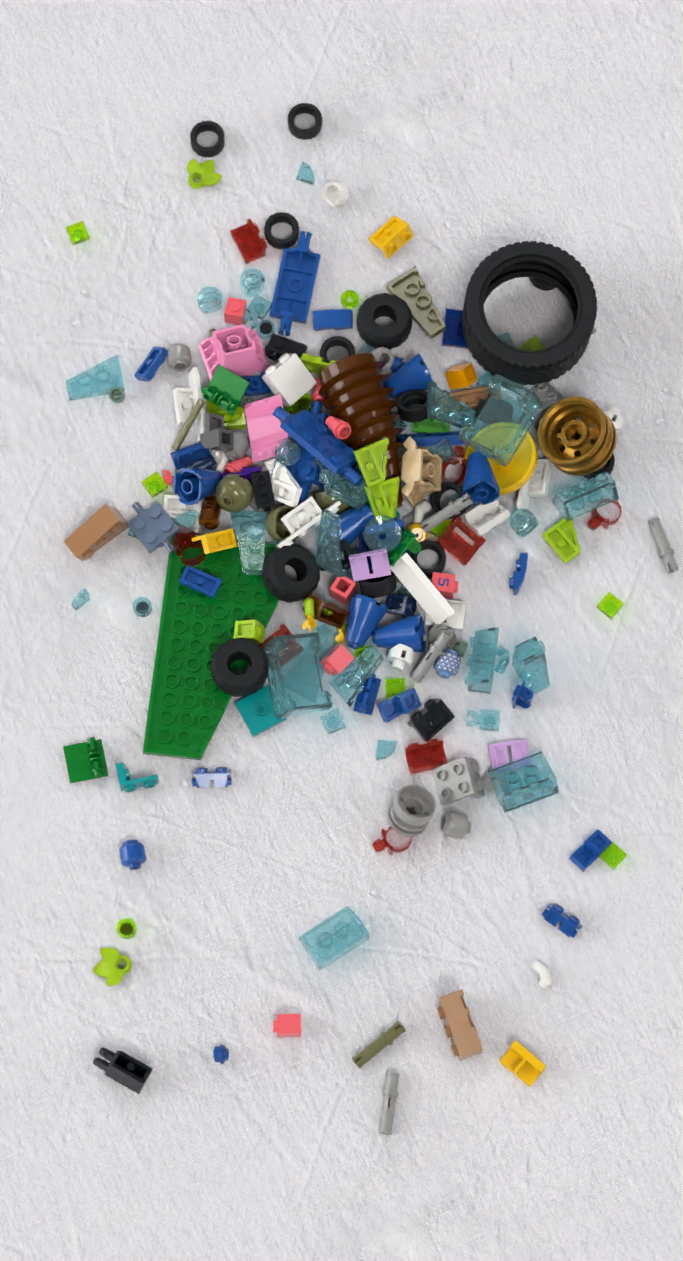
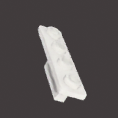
M193 367L188 373L189 388L173 389L177 425H184L198 399L203 400V393L200 387L201 375L198 373V367ZM203 407L192 425L195 426L197 442H201L200 434L205 433L206 410Z
M538 459L533 475L525 485L519 488L516 506L523 514H528L530 497H547L552 468V462L549 459Z
M312 496L280 518L291 535L276 545L277 548H281L284 545H292V539L297 536L299 538L303 537L309 532L308 528L314 525L316 527L324 521L323 517L328 513L330 516L336 513L341 502L336 501L324 511L320 509Z

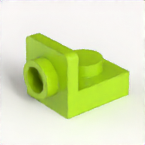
M257 620L235 621L234 639L244 638L256 641L257 643H263L265 628L262 623Z

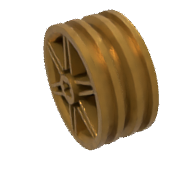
M569 397L556 402L545 412L538 426L537 440L543 454L560 471L572 476H584L599 470L608 462L615 450L617 435L614 424L596 403L584 397Z

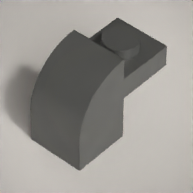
M208 413L205 414V433L200 434V441L207 449L227 452L233 450L234 431L224 429V416Z

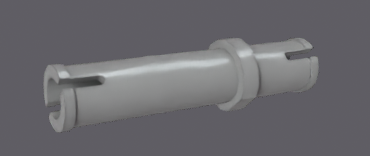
M466 493L456 501L449 502L448 506L421 522V527L425 526L423 531L428 533L455 514H460L461 510L473 504L474 501L470 499V494Z
M653 518L652 521L649 520L648 524L660 552L659 557L663 559L667 573L671 574L678 571L679 567L673 556L674 551L669 546L660 519Z
M442 630L435 642L430 644V649L410 675L412 680L421 683L438 656L444 653L443 649L452 639L450 633Z
M387 1073L386 1086L382 1093L384 1101L379 1130L381 1134L392 1135L396 1097L399 1095V1092H397L399 1074Z

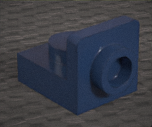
M389 594L386 601V606L388 607L386 614L406 617L413 616L417 608V601L407 595Z

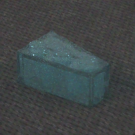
M536 636L516 645L512 658L513 668L521 682L525 681V687L533 691V695L550 687L544 652L546 649L542 641H538Z

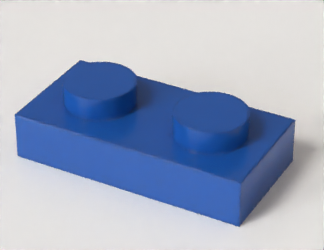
M153 347L134 376L139 381L149 382L154 378L155 372L160 365L165 362L168 351L163 347Z
M187 565L179 580V584L214 599L222 584V580Z

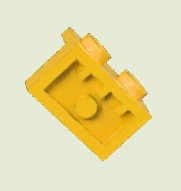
M394 215L368 239L370 244L382 250L385 258L389 259L413 237V233L408 223Z

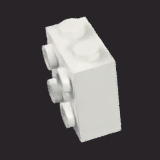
M296 353L282 355L278 359L280 362L268 367L265 370L266 374L262 376V379L274 395L281 394L283 407L293 405L317 384Z

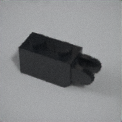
M101 1048L99 1055L110 1061V1063L95 1057L93 1060L94 1065L105 1071L104 1075L140 1094L153 1068L123 1051L114 1053L106 1048Z

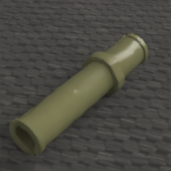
M397 1021L386 1032H381L380 1037L352 1058L353 1062L360 1069L386 1046H391L396 1038L406 1032V1029Z

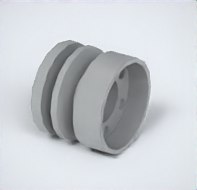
M407 785L401 788L387 814L388 823L391 828L405 837L420 835L425 830L436 809V801L432 793L419 785Z

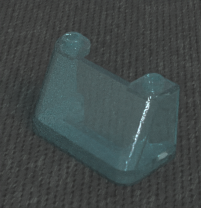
M496 374L488 384L491 396L473 426L467 425L462 427L458 438L469 447L506 467L537 418L542 403L534 391Z
M318 632L275 636L264 645L263 651L266 653L269 664L268 683L274 714L277 719L332 708L333 697L328 691H323L316 658V655L322 649V641L319 638Z

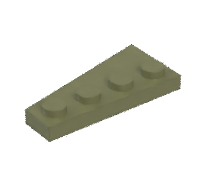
M416 266L386 285V290L390 294L398 296L407 303L411 310L412 319L430 339L446 330V325L437 307H435L430 293L427 292Z

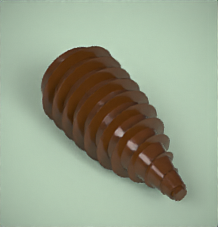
M371 353L352 355L340 359L322 370L320 381L324 385L320 388L319 394L327 398L324 407L332 411L330 416L350 424V436L341 441L354 451L387 437L389 444L387 445L388 457L385 467V480L398 476L400 478L399 462L402 461V457H398V449L403 447V443L396 442V436L403 429L394 428V422L401 416L391 414V409L397 405V401H388L387 398L394 391L393 388L384 387V383L388 381L390 376L380 374L379 372L386 363L376 361ZM399 481L397 508L403 506L401 481Z

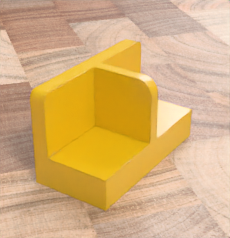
M233 528L191 538L192 542L202 541L205 554L237 547Z
M516 1040L500 1059V1063L528 1087L537 1080L546 1068L545 1064Z

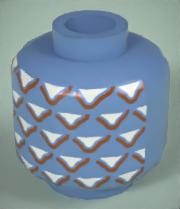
M444 649V653L438 656L434 663V669L438 672V676L449 679L450 676L457 675L461 664L458 652Z

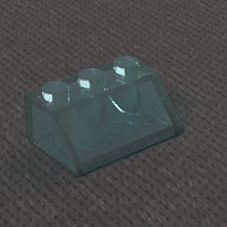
M606 472L571 488L564 489L555 494L552 501L566 520L569 521L616 501L619 497L615 481Z
M498 627L475 631V636L470 638L469 648H473L472 655H468L467 666H470V673H466L465 677L468 691L491 694L499 634Z
M543 752L488 771L497 800L504 813L559 793L556 776Z
M347 906L299 936L298 939L320 971L369 940L370 934L359 917Z

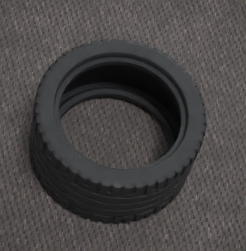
M515 242L512 245L508 244L506 247L499 248L498 251L492 252L490 256L488 255L475 269L474 274L470 278L462 313V330L465 343L473 358L477 360V363L483 366L484 370L489 371L491 375L497 376L498 379H503L508 383L513 382V384L517 385L518 383L521 385H535L537 383L550 382L552 379L555 380L560 375L563 376L567 371L571 370L573 365H576L579 359H581L587 348L597 315L596 291L593 288V282L590 280L591 277L586 273L587 270L584 266L582 267L581 263L578 260L576 261L575 257L569 255L567 251H563L561 248L554 247L549 243L545 244V242ZM532 277L544 280L560 290L567 299L573 314V328L564 339L549 348L535 351L514 348L500 340L487 323L484 303L494 289L502 283L515 278Z

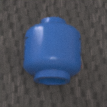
M138 840L123 842V846L119 849L121 864L124 867H129L130 870L141 868V865L146 861L144 845L138 842Z

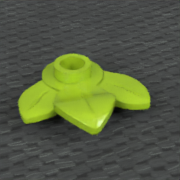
M192 159L187 165L189 173L188 184L194 189L214 186L222 178V175L214 173V160H208L199 164L198 161Z
M107 947L100 949L103 960L93 968V972L99 977L106 978L107 986H115L122 981L124 975L131 971L132 961L129 957L120 955L115 948ZM122 962L126 964L124 969L119 968V964Z

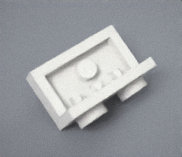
M498 499L486 505H482V502H480L463 514L469 528L479 536L488 533L491 528L503 523L511 516L508 509L499 504Z

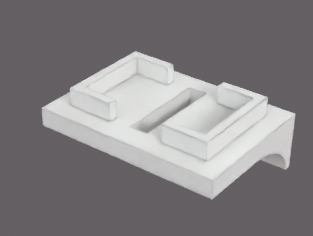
M446 600L455 613L440 625L463 630L466 602ZM426 613L425 626L433 627L436 624Z

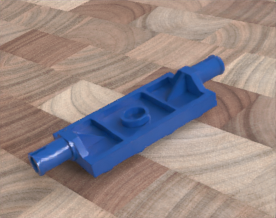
M305 231L300 232L299 243L296 248H284L270 311L271 318L282 319L278 331L280 335H284L285 330V336H290L292 322L304 324L307 322L321 254L313 253L309 249L312 237L310 232H307L306 238Z
M315 401V404L311 402L310 413L328 428L325 421L329 416L326 413L321 414L323 404L319 401ZM290 437V452L287 455L286 467L302 488L298 502L299 505L308 498V491L311 490L312 484L319 483L322 463L295 439Z
M282 406L274 410L273 416L282 422L280 427L334 474L344 475L355 486L362 482L363 476L352 468V465L357 462L353 454L354 450L340 439H337L311 413L303 410L291 416Z

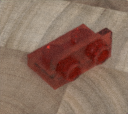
M250 218L247 219V224L230 231L245 264L266 256L267 248L264 238H260L258 234L260 231L257 224L252 223Z
M431 739L425 744L413 743L405 748V757L410 775L431 771L434 768L447 764L443 740Z

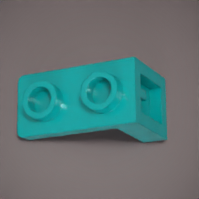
M123 763L115 764L121 791L133 792L136 788H152L156 786L155 784L159 783L158 775L129 780L128 768L124 769Z

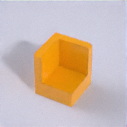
M472 363L455 365L445 372L451 390L469 387L478 380Z

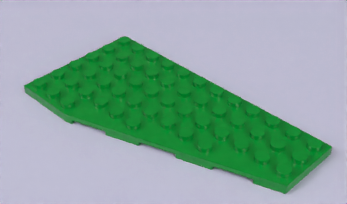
M176 534L171 539V544L176 548V551L169 554L143 754L193 760L202 759L232 698L231 695L222 692L214 683L211 674L212 656L221 644L227 640L234 639L235 621L257 620L266 629L279 603V600L268 592L262 577L264 561L273 550L277 549V546L274 544L236 541L237 547L205 554L202 541L192 542L191 538L197 536ZM187 565L222 580V584L214 599L179 584V580ZM236 660L229 665L228 669L235 675H243L249 663L244 660Z

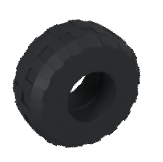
M389 293L373 295L367 298L359 308L357 330L361 339L375 349L379 347H385L389 350L397 348L408 339L411 332L412 314L410 307L396 295ZM386 316L391 318L394 323L388 327H383L375 323V320Z
M297 544L284 545L273 550L264 561L262 568L263 583L268 592L278 600L287 603L298 602L308 597L317 588L320 581V568L316 558L308 549ZM285 565H289L295 570L297 582L288 578L285 573Z
M230 639L221 644L214 652L211 661L212 678L216 686L225 694L233 697H246L256 693L265 684L269 672V664L266 653L259 644L250 639ZM236 660H244L251 665V669L244 675H235L228 668Z

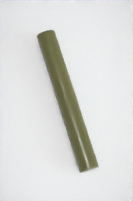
M198 399L173 443L172 449L179 450L205 401Z

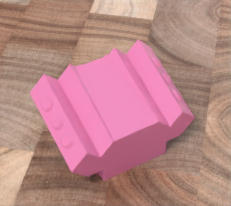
M243 324L212 331V337L204 339L198 345L210 381L219 364L240 377L252 376L256 371L262 373L270 367L257 331L246 328Z
M281 394L244 405L253 463L290 452L288 434L280 427L282 422L273 416V412L277 407L282 406L283 408Z

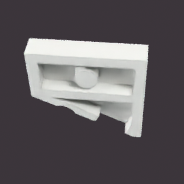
M276 462L271 478L274 499L291 507H297L302 488L285 464Z
M165 494L163 509L171 519L192 532L200 534L199 517L203 500L194 505H185L178 500L180 499L178 495Z

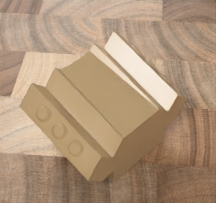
M409 436L403 443L407 451L402 456L401 479L405 486L401 492L407 503L415 509V506L426 495L441 491L442 459L437 454H431L427 449H419L416 446V442Z

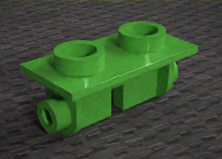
M430 415L423 421L412 423V432H449L451 417Z

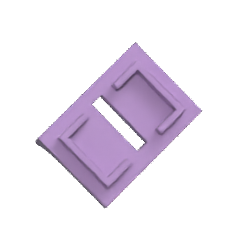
M387 548L349 555L354 582L391 575ZM367 556L371 558L373 573L369 572Z
M527 739L488 745L493 771L531 766ZM507 746H510L513 764H509Z

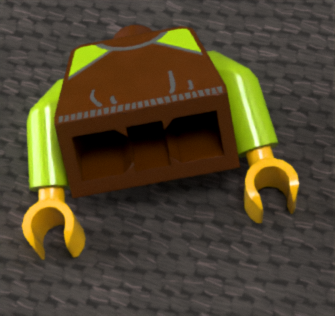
M310 593L303 601L302 611L305 612L307 620L301 625L302 629L305 630L308 627L309 632H311L317 626L315 620L336 627L339 633L334 638L337 643L341 642V644H344L346 635L344 630L346 628L345 620L349 612L325 598Z

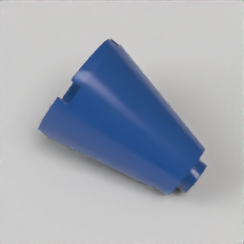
M420 353L394 372L388 381L384 383V387L394 389L390 394L391 398L399 397L408 390H428L436 387Z
M475 451L468 456L462 496L469 493L470 499L474 501L472 505H476V502H482V505L492 503L499 497L500 488L486 454Z
M182 468L174 475V493L178 494L180 497L178 500L185 505L197 504L215 492L217 484L222 479V473L212 469Z
M362 504L325 518L322 522L325 523L323 529L330 541L347 540L349 545H351L363 533L365 528L375 520L371 505Z
M354 594L352 595L345 642L348 643V647L355 650L363 648L388 610L386 605L381 603V606L376 604L377 600L357 594L356 597Z
M421 614L376 628L375 632L372 633L373 644H376L377 647L388 649L398 644H403L412 648L414 652H425L426 641H423L425 627L423 618L420 616Z

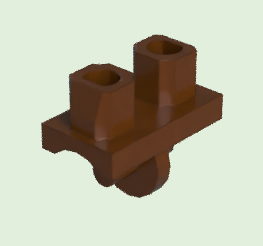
M207 496L204 498L205 504L202 505L199 525H204L205 528L214 530L219 526L222 508L217 504L215 496Z

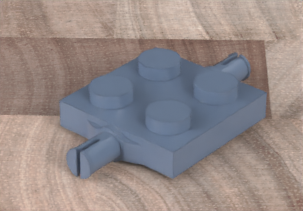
M158 501L147 509H143L139 502L133 504L132 508L138 515L127 525L151 554L157 548L163 546L169 554L175 552L176 548L170 541L180 532V529Z

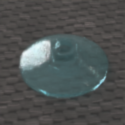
M379 516L370 520L365 526L363 533L366 545L373 551L387 548V552H390L399 545L402 538L400 525L394 519L387 516ZM384 534L386 538L380 539L379 536Z

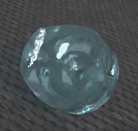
M247 269L241 274L240 287L246 296L255 297L264 289L265 279L261 271Z
M212 286L201 289L197 296L200 311L212 313L222 308L223 301L220 290Z
M286 438L277 444L275 456L282 465H294L300 459L301 447L295 439Z
M528 509L516 511L510 519L511 528L520 538L528 535L539 525L537 518Z

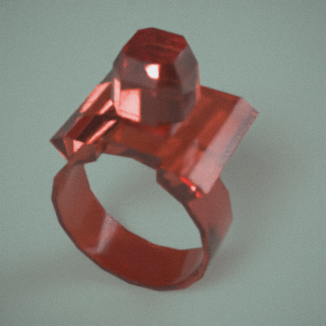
M455 446L452 453L453 457L443 458L445 462L442 464L441 478L444 482H448L445 478L447 466L449 464L454 466L457 463H461V476L453 482L459 485L464 481L467 459L463 458L465 457L464 447Z
M604 498L596 506H592L590 512L592 517L588 521L587 526L593 531L600 527V524L604 529H608L609 525L617 523L620 516L616 520L609 522V519L599 515L597 507L603 502H612L619 508L621 516L622 509L618 501L612 498Z
M190 531L186 534L179 532L175 535L176 539L173 541L176 555L180 557L181 563L187 566L198 565L206 558L202 543L192 542L191 538L196 537L195 531ZM190 547L203 550V553L194 559L181 557L184 553L183 551Z
M390 827L387 831L382 829V840L374 841L372 847L375 852H381L387 848L388 853L392 856L393 852L400 853L406 851L410 847L411 842L404 849H394L386 840L387 833L392 829Z

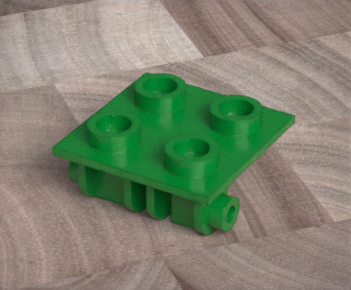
M219 364L208 387L204 386L201 392L203 393V398L229 414L234 415L250 382Z
M409 528L399 535L397 544L391 546L387 551L389 564L392 567L407 549L414 554L421 551V545Z
M95 737L87 739L88 742L63 746L70 784L108 776L101 739L95 740Z

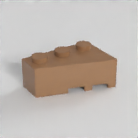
M104 504L63 542L77 559L84 561L91 558L97 550L129 528L128 522L116 508Z
M463 990L440 997L439 1008H436L440 1020L444 1019L446 1026L443 1028L446 1037H451L453 1043L451 1045L454 1057L458 1056L459 1061L478 1055L483 1051L475 1025H473L469 1015V1007H466L463 999Z

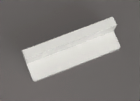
M407 552L400 557L393 567L390 565L393 573L436 625H440L455 613L454 609Z

